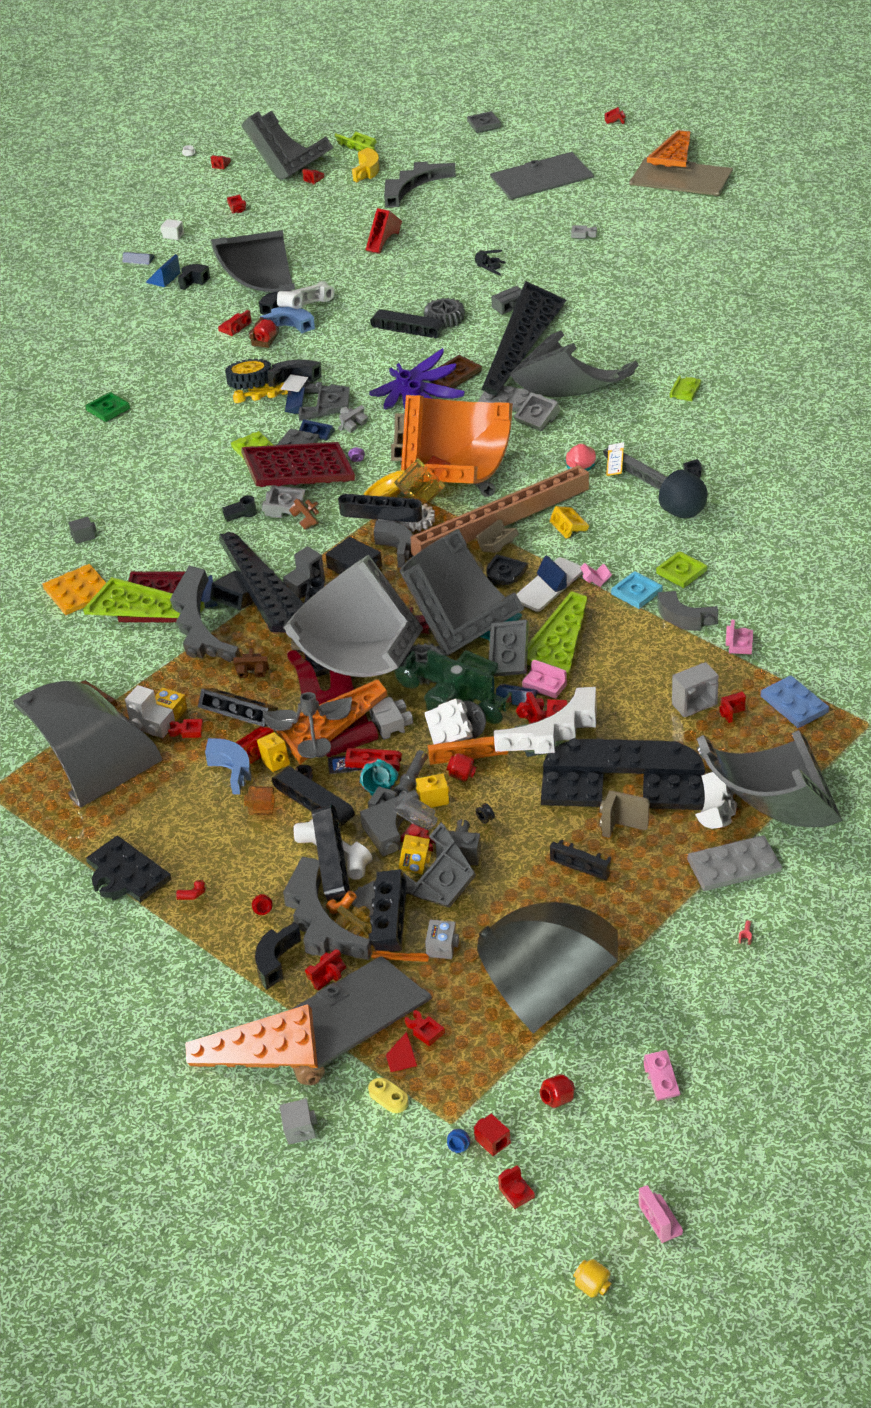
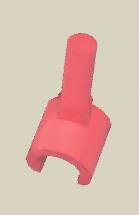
M749 920L746 921L744 930L739 933L740 944L742 938L749 939L748 945L752 942V934L750 932L751 921Z

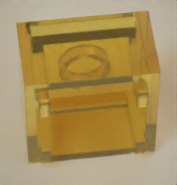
M419 458L394 482L409 499H418L422 505L428 504L446 486Z

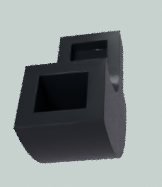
M295 922L278 933L273 929L269 930L256 947L255 961L258 977L266 990L284 979L282 965L278 961L279 957L301 942L300 928Z

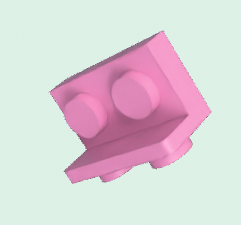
M731 619V626H727L726 646H729V653L752 654L753 630L747 628L734 629L735 620Z
M533 660L531 662V671L522 681V687L535 689L538 693L556 699L567 685V672Z
M648 1185L639 1188V1207L661 1243L682 1235L683 1229L662 1195H657L655 1192L652 1193Z

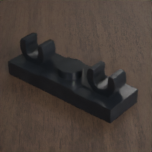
M560 840L558 843H551L550 861L605 881L609 878L610 856L607 860L601 859V853H598L595 857L585 851L575 849L573 843L568 847L565 846L564 840Z

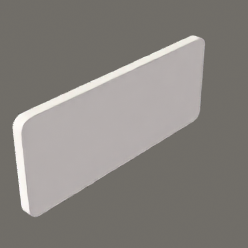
M559 557L554 561L567 573V587L583 573L580 565ZM537 576L517 593V596L523 606L539 612L565 589L554 592Z

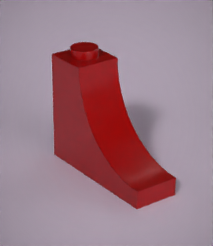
M377 208L365 250L380 254L388 237L392 234H399L402 220L389 210Z

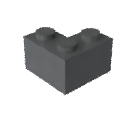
M308 546L294 554L296 569L283 577V583L299 599L306 596L307 585L310 579L321 578L325 583L322 554Z

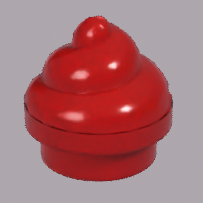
M259 894L253 898L251 907L257 915H266L272 910L273 902L268 895Z

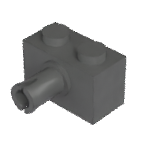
M462 819L458 820L456 831H449L468 863L478 866L481 854L480 833L468 832L470 823L464 820L463 826H461ZM436 843V855L438 858L444 849Z

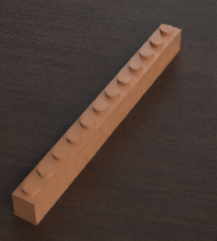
M577 465L411 536V554L413 556L427 546L456 529L460 530L466 543L470 542L497 520H502L503 525L506 526L589 490V472Z

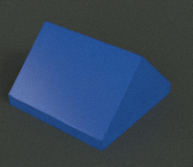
M175 254L146 283L166 287L181 273L178 256Z

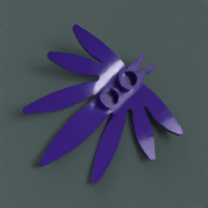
M442 348L410 371L402 369L400 363L396 364L397 370H394L392 367L389 368L390 375L396 379L369 391V395L374 397L388 395L383 404L384 409L388 410L396 405L399 395H402L405 409L406 395L424 396V398H432L427 394L429 393L440 398L454 399L463 397L465 391L423 382L443 378L456 369V363L430 370L444 353Z

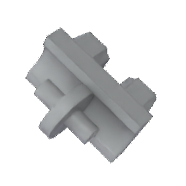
M360 405L354 410L347 407L341 408V415H339L341 426L338 429L341 431L346 429L351 433L357 429L356 421L361 426L367 423L368 417L364 414V407Z

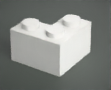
M137 685L125 699L129 720L137 728L151 735L161 738L165 737L168 729H170L169 723L175 721L172 709L156 704L154 690Z

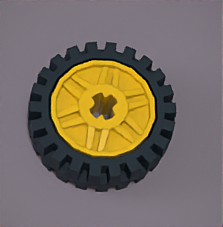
M248 359L247 361L242 360V362L232 363L225 369L228 386L234 389H253V387L258 388L259 385L264 386L268 384L267 376L268 371L272 369L271 363L263 359Z

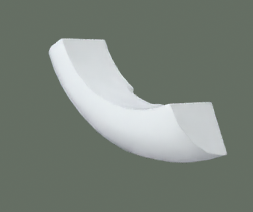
M713 772L703 775L705 803L703 810L695 815L698 821L705 827L711 829L725 827L732 822L731 816L736 813L737 803L733 800L735 792Z

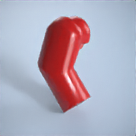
M196 880L194 888L191 890H177V900L197 899L206 891L205 881Z

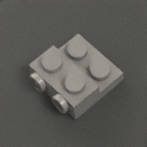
M531 392L515 414L514 419L517 422L542 431L548 421L553 422L561 410L556 400H550L541 394L537 395Z
M272 485L270 491L266 493V501H263L262 511H265V516L282 518L283 513L291 514L289 509L295 504L293 501L298 498L303 502L305 489Z

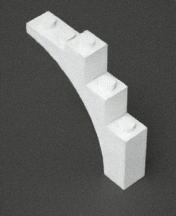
M596 687L576 688L572 700L562 710L544 720L522 727L494 730L495 751L534 750L535 754L555 753L556 741L576 738V728L596 727Z

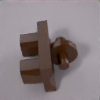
M249 648V654H242V657H234L233 659L238 678H247L248 671H255V677L263 678L266 676V671L270 669L268 657L261 656V653H254V648Z

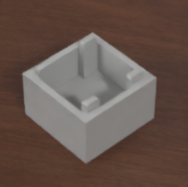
M706 662L672 675V705L683 717L717 705L719 675Z

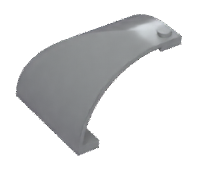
M367 555L311 597L284 626L287 635L294 640L308 657L323 667L343 675L371 677L397 669L423 627L371 557Z

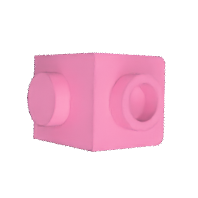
M586 563L580 567L584 573L582 575L588 583L593 582L599 587L612 576V573L605 564H602L597 570H594Z

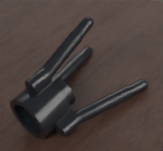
M480 250L475 255V263L478 267L501 276V273L485 264H488L487 260L490 259V256L487 254L499 253L502 250Z

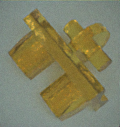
M341 905L337 909L340 915L334 922L345 930L352 925L353 928L349 932L357 936L369 938L371 931L368 930V926L364 922H370V909L366 906L354 907L352 912L355 914L353 915Z

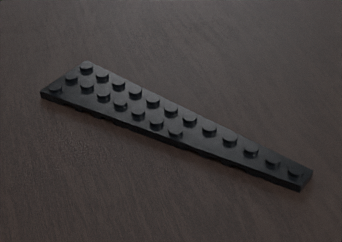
M525 281L481 390L497 396L511 377L510 373L523 361L567 301L566 299Z
M233 532L219 534L221 545L271 632L286 633L284 626L304 603L237 534Z

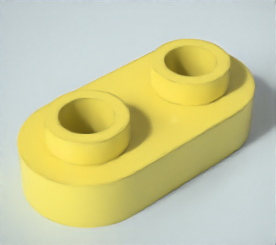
M376 1078L369 1083L370 1097L388 1111L401 1113L407 1109V1094L389 1080Z

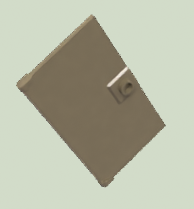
M645 157L634 176L630 179L629 185L719 196L733 168L696 164L688 160L686 167H666L662 164L652 165V163H647V158Z

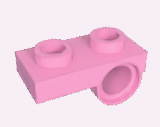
M667 1050L645 1055L644 1069L646 1073H649L648 1079L651 1080L656 1100L660 1101L679 1096L680 1091Z

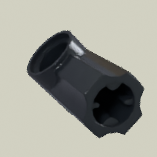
M246 495L240 498V502L222 507L225 520L230 521L243 516H255L257 508L254 497Z

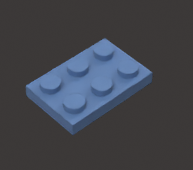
M791 675L761 690V697L797 728L829 712L827 704Z

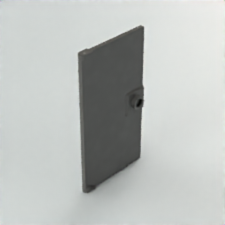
M568 152L539 161L532 160L524 165L490 173V177L507 197L513 200L594 178V174L573 152Z
M382 956L338 982H333L318 991L314 996L294 1007L298 1008L308 1004L312 1008L318 1068L314 1069H320L430 1001L432 996Z

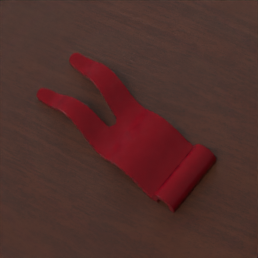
M291 650L287 653V659L297 672L301 694L306 692L314 693L319 705L354 690L351 676L330 670V689L322 691L311 664L303 659L296 650ZM366 713L330 741L331 750L326 755L327 758L345 752L347 748H356L379 739L376 727L372 721H368Z

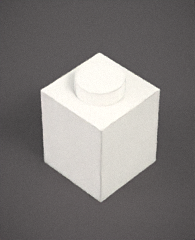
M167 219L161 225L163 238L179 240L184 234L183 222Z

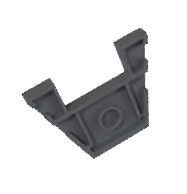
M306 380L303 385L305 387L304 393H318L317 406L300 407L299 421L339 413L343 407L349 408L350 387L334 384L324 386L322 382L312 384L309 380Z
M441 822L429 837L441 846L444 851L417 883L405 873L403 874L407 881L406 894L450 908L476 877V874L445 825Z

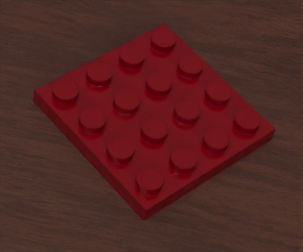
M131 571L128 582L173 594L186 571ZM117 616L118 622L176 623L178 619Z

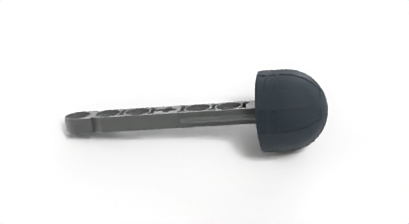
M609 447L603 450V454L607 460ZM623 452L622 469L660 490L659 504L663 510L679 518L686 519L696 516L705 508L708 497L707 487L696 475L681 469L672 472L667 477Z

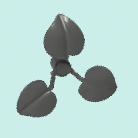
M306 692L300 696L297 713L293 710L263 711V718L269 728L276 731H284L292 728L293 723L298 722L302 711L305 716H309L312 740L301 742L298 745V753L306 758H320L329 754L331 744L325 738L315 739L312 716L318 710L320 716H326L329 720L343 719L351 711L352 697L327 702L319 706V702L316 701V695Z

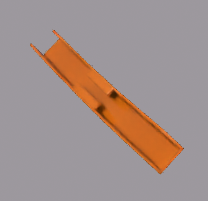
M373 951L371 958L374 959L382 956L386 960L428 962L429 955L426 953L407 954Z

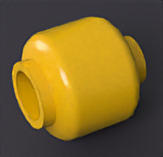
M591 1259L588 1262L584 1260L573 1275L576 1278L575 1286L591 1298L596 1297L599 1293L604 1296L612 1285L608 1281L611 1275L610 1271L595 1259Z

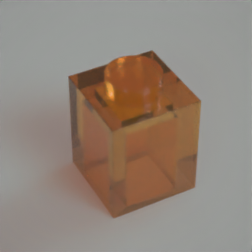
M249 786L248 794L244 796V806L248 807L249 815H273L275 806L273 787Z

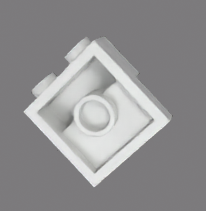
M454 699L438 705V708L425 712L433 744L462 741L473 737L471 733L473 728L467 719V708L462 700Z

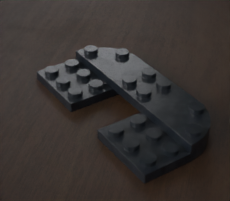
M573 738L557 745L555 753H548L543 763L541 805L600 807L604 773L644 774L643 798H647L650 801L649 809L703 810L705 790L702 776L705 775L704 762L697 752L678 741Z

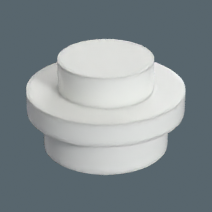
M191 145L183 147L182 154L184 156H192L196 153Z

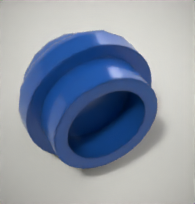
M454 1129L448 1134L447 1146L451 1151L460 1153L468 1149L470 1138L466 1131Z

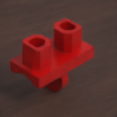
M527 692L525 703H519V706L516 708L517 716L527 719L529 724L546 719L547 711H543V699L535 698L532 692Z
M335 949L330 954L327 952L323 954L320 962L315 966L310 965L307 967L305 973L312 982L314 989L319 991L331 980H340L342 977L341 972L347 967L341 959L340 950Z

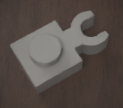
M573 225L571 238H586V236L594 238L596 237L597 227L587 228V226Z

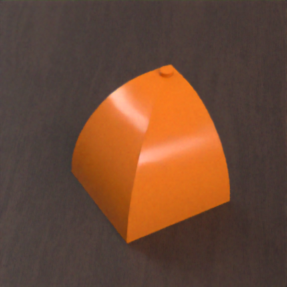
M406 395L401 470L407 472V481L481 483L486 481L495 473L506 452L511 431L513 403L453 401L424 398V396ZM432 456H436L451 464L433 465L426 463Z

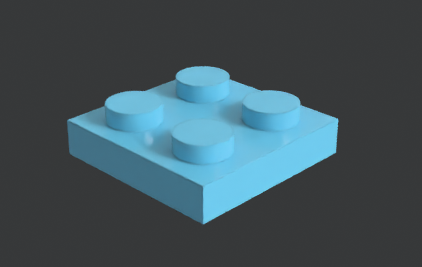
M636 571L611 588L612 595L638 609L656 597L658 592L663 591L661 584Z

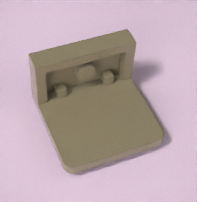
M609 790L606 800L602 801L600 805L602 816L599 827H602V836L610 838L615 824L647 830L649 826L650 801L647 798Z

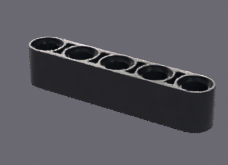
M383 309L377 310L370 319V324L373 328L378 327V329L401 333L406 332L407 334L434 337L435 339L445 327L443 321L439 319Z
M343 494L338 498L340 515L343 517L413 523L423 519L422 503L418 499Z
M286 766L272 777V783L278 791L311 812L333 804L338 813L340 827L355 816V811L349 803L290 766Z
M330 804L312 811L323 890L328 901L331 899H342L350 891L338 813L335 806Z

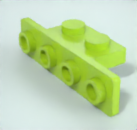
M355 132L351 138L337 133L334 135L337 139L336 142L341 146L346 145L349 149L354 148L358 152L367 147L376 151L374 148L377 143L375 138L359 132Z

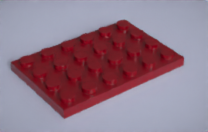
M339 442L242 447L241 449L242 456L255 486L266 487L272 485L283 486L289 484L355 481V474Z

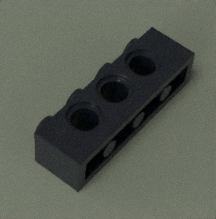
M215 688L201 689L198 703L199 708L262 727H268L263 718V711H278L279 708Z
M401 869L377 872L376 881L373 882L375 898H372L373 915L370 916L372 932L369 933L370 943L375 951H402L407 881Z

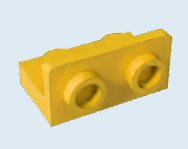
M555 506L550 518L551 524L566 539L570 538L573 531H587L589 527L571 507Z

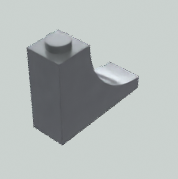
M415 790L360 811L361 826L382 857L401 849L398 828L408 815L420 809L419 797Z

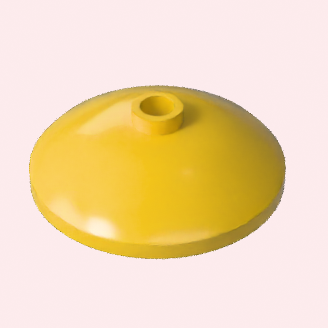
M404 470L390 473L372 484L363 495L397 498V495L407 483L408 474Z

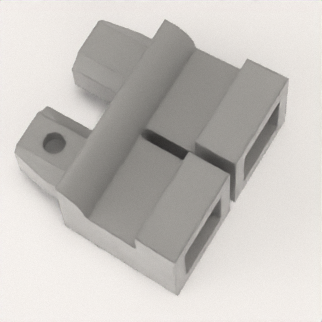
M388 697L370 709V717L383 740L390 738V733L399 730L401 733H404V726L413 724L412 714L410 711L406 712V705L403 699L394 702L391 697Z

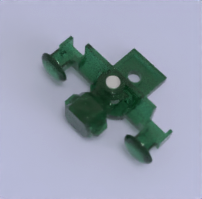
M428 650V661L426 664L417 662L415 652L412 651L407 657L406 663L395 669V678L406 688L415 689L419 686L418 675L437 683L424 696L428 711L454 699L471 702L476 699L481 701L478 705L485 713L486 722L499 724L503 720L501 711L506 712L512 704L511 692L505 698L495 695L493 675L498 670V663L467 650L463 652L457 661Z

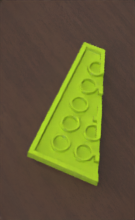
M113 577L108 580L83 609L84 615L178 618L180 615L179 612L173 609L170 598L173 595L172 593ZM201 602L200 613L205 608L204 602Z
M572 591L568 594L528 643L527 665L531 666V662L537 660L565 670L567 678L569 677L587 606V596Z

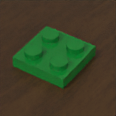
M108 392L86 404L85 408L86 411L107 422L129 410L130 404L112 392Z

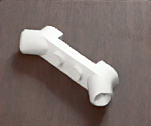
M321 281L314 286L293 291H279L277 305L279 307L299 309L303 308L305 304L318 301L327 302L334 297V288L325 281Z
M313 819L306 823H296L294 825V839L297 843L313 842L316 844ZM342 841L348 877L351 879L364 877L365 866L372 861L371 853L358 842L350 846Z

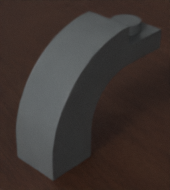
M376 520L374 527L375 545H389L397 548L398 568H401L410 557H413L411 554L412 533L399 523Z
M676 591L658 592L657 606L659 613L672 626L684 630L701 631L702 625L718 624L717 606L692 608L683 605L678 600Z

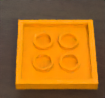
M88 564L51 579L42 585L43 589L62 612L68 615L84 608L106 582Z

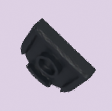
M496 554L487 565L486 575L489 581L494 584H513L526 572L528 563Z

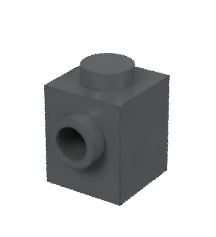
M88 516L68 522L75 544L95 539L94 532H97L94 522L89 520Z

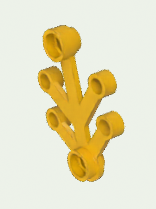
M285 382L275 387L265 384L264 387L248 388L251 392L244 393L243 390L234 391L233 400L235 403H241L246 401L247 396H252L254 401L260 400L268 395V398H274L280 393L287 395L288 390L281 389Z

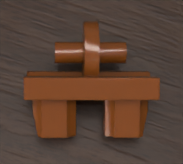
M298 498L293 501L295 504L292 505L289 512L294 517L298 516L301 512L305 515V518L299 522L304 530L312 525L316 526L319 524L311 514V511L315 515L320 513L316 509L319 505L317 501L313 504L309 499L305 501L308 508Z

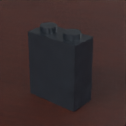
M350 536L325 554L327 568L338 574H341L367 555L371 557L378 568L382 566L380 551Z
M234 570L212 582L211 600L238 610H242L254 603L237 571Z

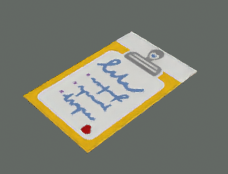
M624 442L609 445L607 476L622 474Z

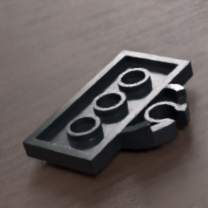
M118 835L86 857L87 863L96 869L92 876L94 891H99L101 897L112 898V901L128 893L141 903L172 880L169 872ZM104 884H109V885H107V886H105V887H102V888L100 889V887H101L102 885H104Z

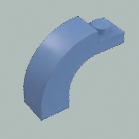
M278 307L271 309L272 313L260 316L273 321L276 326H293L300 333L315 329L313 315L302 308Z
M208 738L205 750L207 765L231 769L230 783L232 794H241L242 786H245L246 781H251L252 778L246 751L235 742L225 739Z

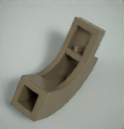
M395 413L394 443L391 444V461H402L405 413Z

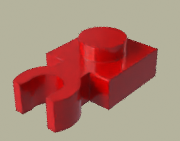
M183 719V723L177 721L169 723L170 729H168L171 737L182 734V738H202L203 719Z
M411 824L400 836L402 843L404 842L405 834L430 839L428 851L433 852L432 844L436 845L429 837L428 830Z
M417 1010L413 1011L415 1020H410L408 1017L405 1018V1025L413 1029V1035L429 1047L445 1034L443 1026L429 1016L426 1019H422L421 1013Z

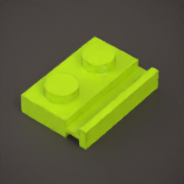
M678 376L669 393V398L676 397V399L692 401L701 385V379L694 377H685L684 379Z

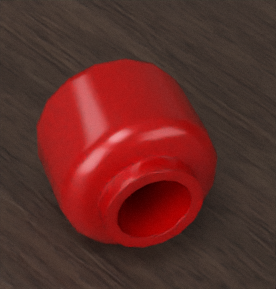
M267 319L261 320L254 328L256 339L262 342L270 341L277 333L275 323Z
M457 753L455 756L451 755L446 768L451 778L466 782L469 777L473 778L477 769L474 766V759L461 753Z
M558 1074L544 1080L540 1088L541 1100L552 1108H557L571 1102L574 1098V1083L563 1074Z

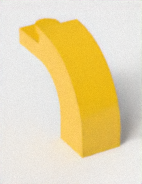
M369 147L359 151L358 159L361 165L352 169L353 181L355 182L365 178L372 179L380 170L379 156L376 151Z

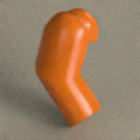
M348 891L340 902L336 903L334 899L328 901L326 908L331 914L340 913L347 910L357 896L354 892Z

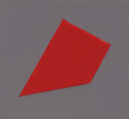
M432 456L426 464L450 465L451 463Z
M407 1031L386 1054L390 1072L417 1066Z

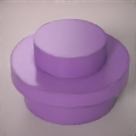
M355 447L348 452V456L352 462H361L365 452L363 449Z

